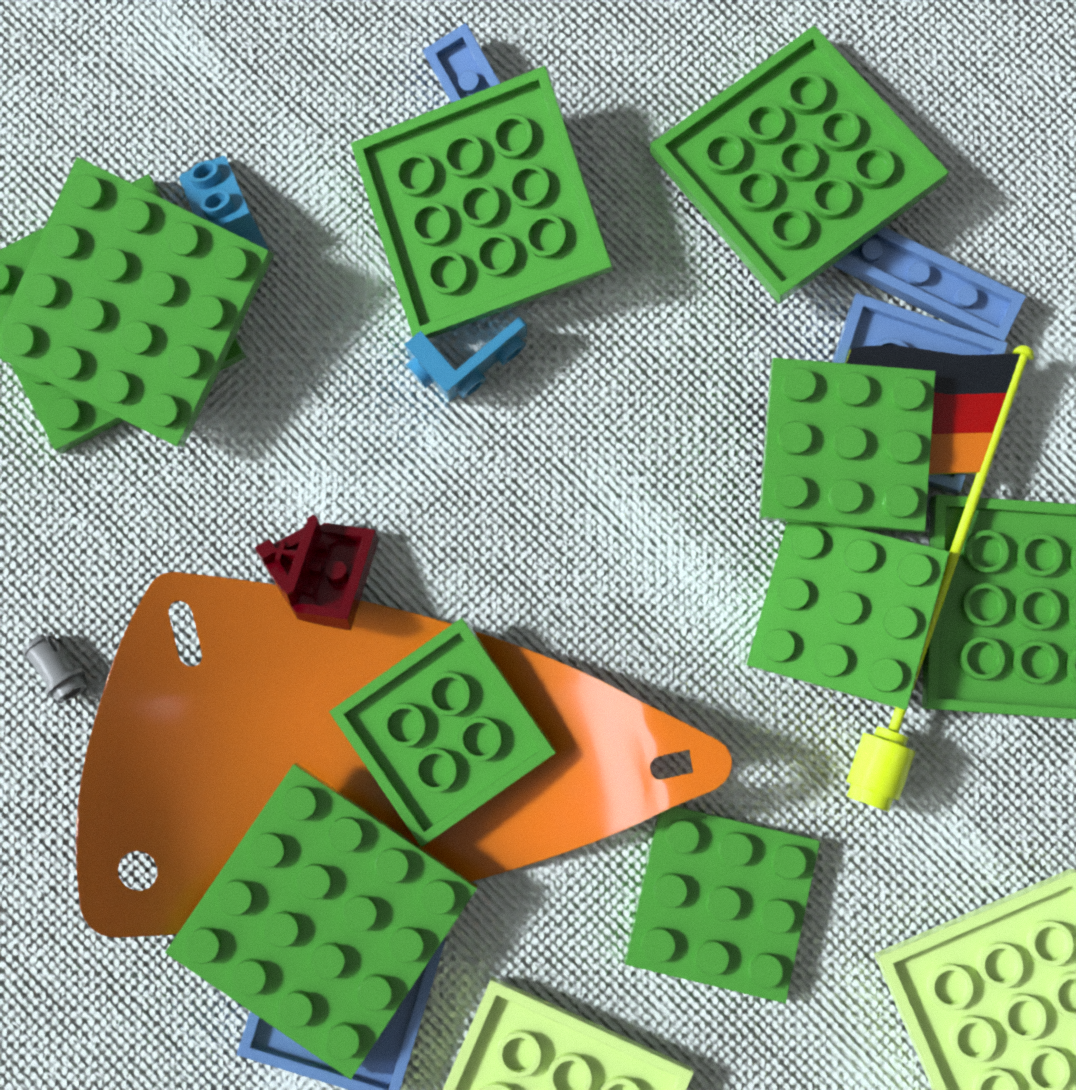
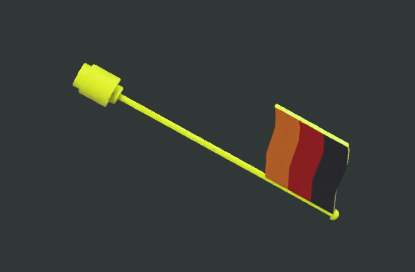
M897 345L864 346L851 349L846 360V364L936 371L929 475L976 474L950 548L948 563L915 684L1027 360L1034 359L1033 350L1026 345L1016 347L1012 354L958 355ZM895 708L888 729L877 726L874 736L867 733L862 734L846 782L851 783L847 797L887 812L890 811L893 799L900 800L916 751L906 747L909 737L899 734L906 711Z

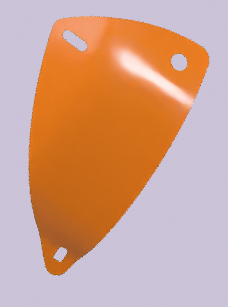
M168 572L155 578L138 604L115 654L85 756L76 819V871L80 909L86 923L97 933L114 938L178 934L294 763H298L420 846L329 711L452 624L416 613L360 600L350 631L297 619L275 584L182 572ZM175 601L185 602L193 613L202 651V660L196 666H187L179 658L169 617V607ZM474 631L557 752L421 848L471 882L504 873L601 840L639 824L676 805L717 789L726 781L732 767L731 754L727 747L719 740L587 673L526 648ZM686 750L690 751L693 773L666 779H657L652 775L650 766L656 757ZM130 852H144L151 856L156 863V880L152 886L145 890H132L125 886L119 877V863Z

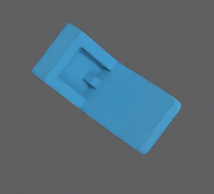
M226 156L202 161L193 166L191 170L179 176L193 214L270 251L247 206Z
M519 316L456 370L420 331L404 344L411 359L405 366L425 389L433 384L448 402L457 395L465 399L485 382L486 377L483 375L485 371L498 360L502 365L507 364L525 348L526 343L523 339L527 336V324Z

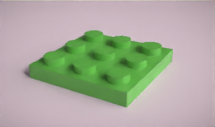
M773 358L770 363L759 520L923 533L926 528L936 371Z
M787 522L746 665L751 668L907 711L950 551L856 528Z
M464 617L457 620L329 711L421 847L557 752Z
M677 805L657 814L625 954V965L786 1004L820 840Z

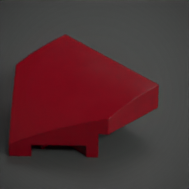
M314 514L306 519L305 527L274 544L269 539L254 547L257 555L297 619L351 631L379 542L376 530L330 523L320 525L318 518Z

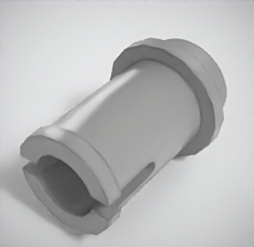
M48 632L46 635L41 634L23 647V654L25 657H28L47 686L44 692L48 698L54 697L58 703H64L79 695L86 688L87 685L83 680L85 677L84 670L82 668L75 669L57 642L53 632Z

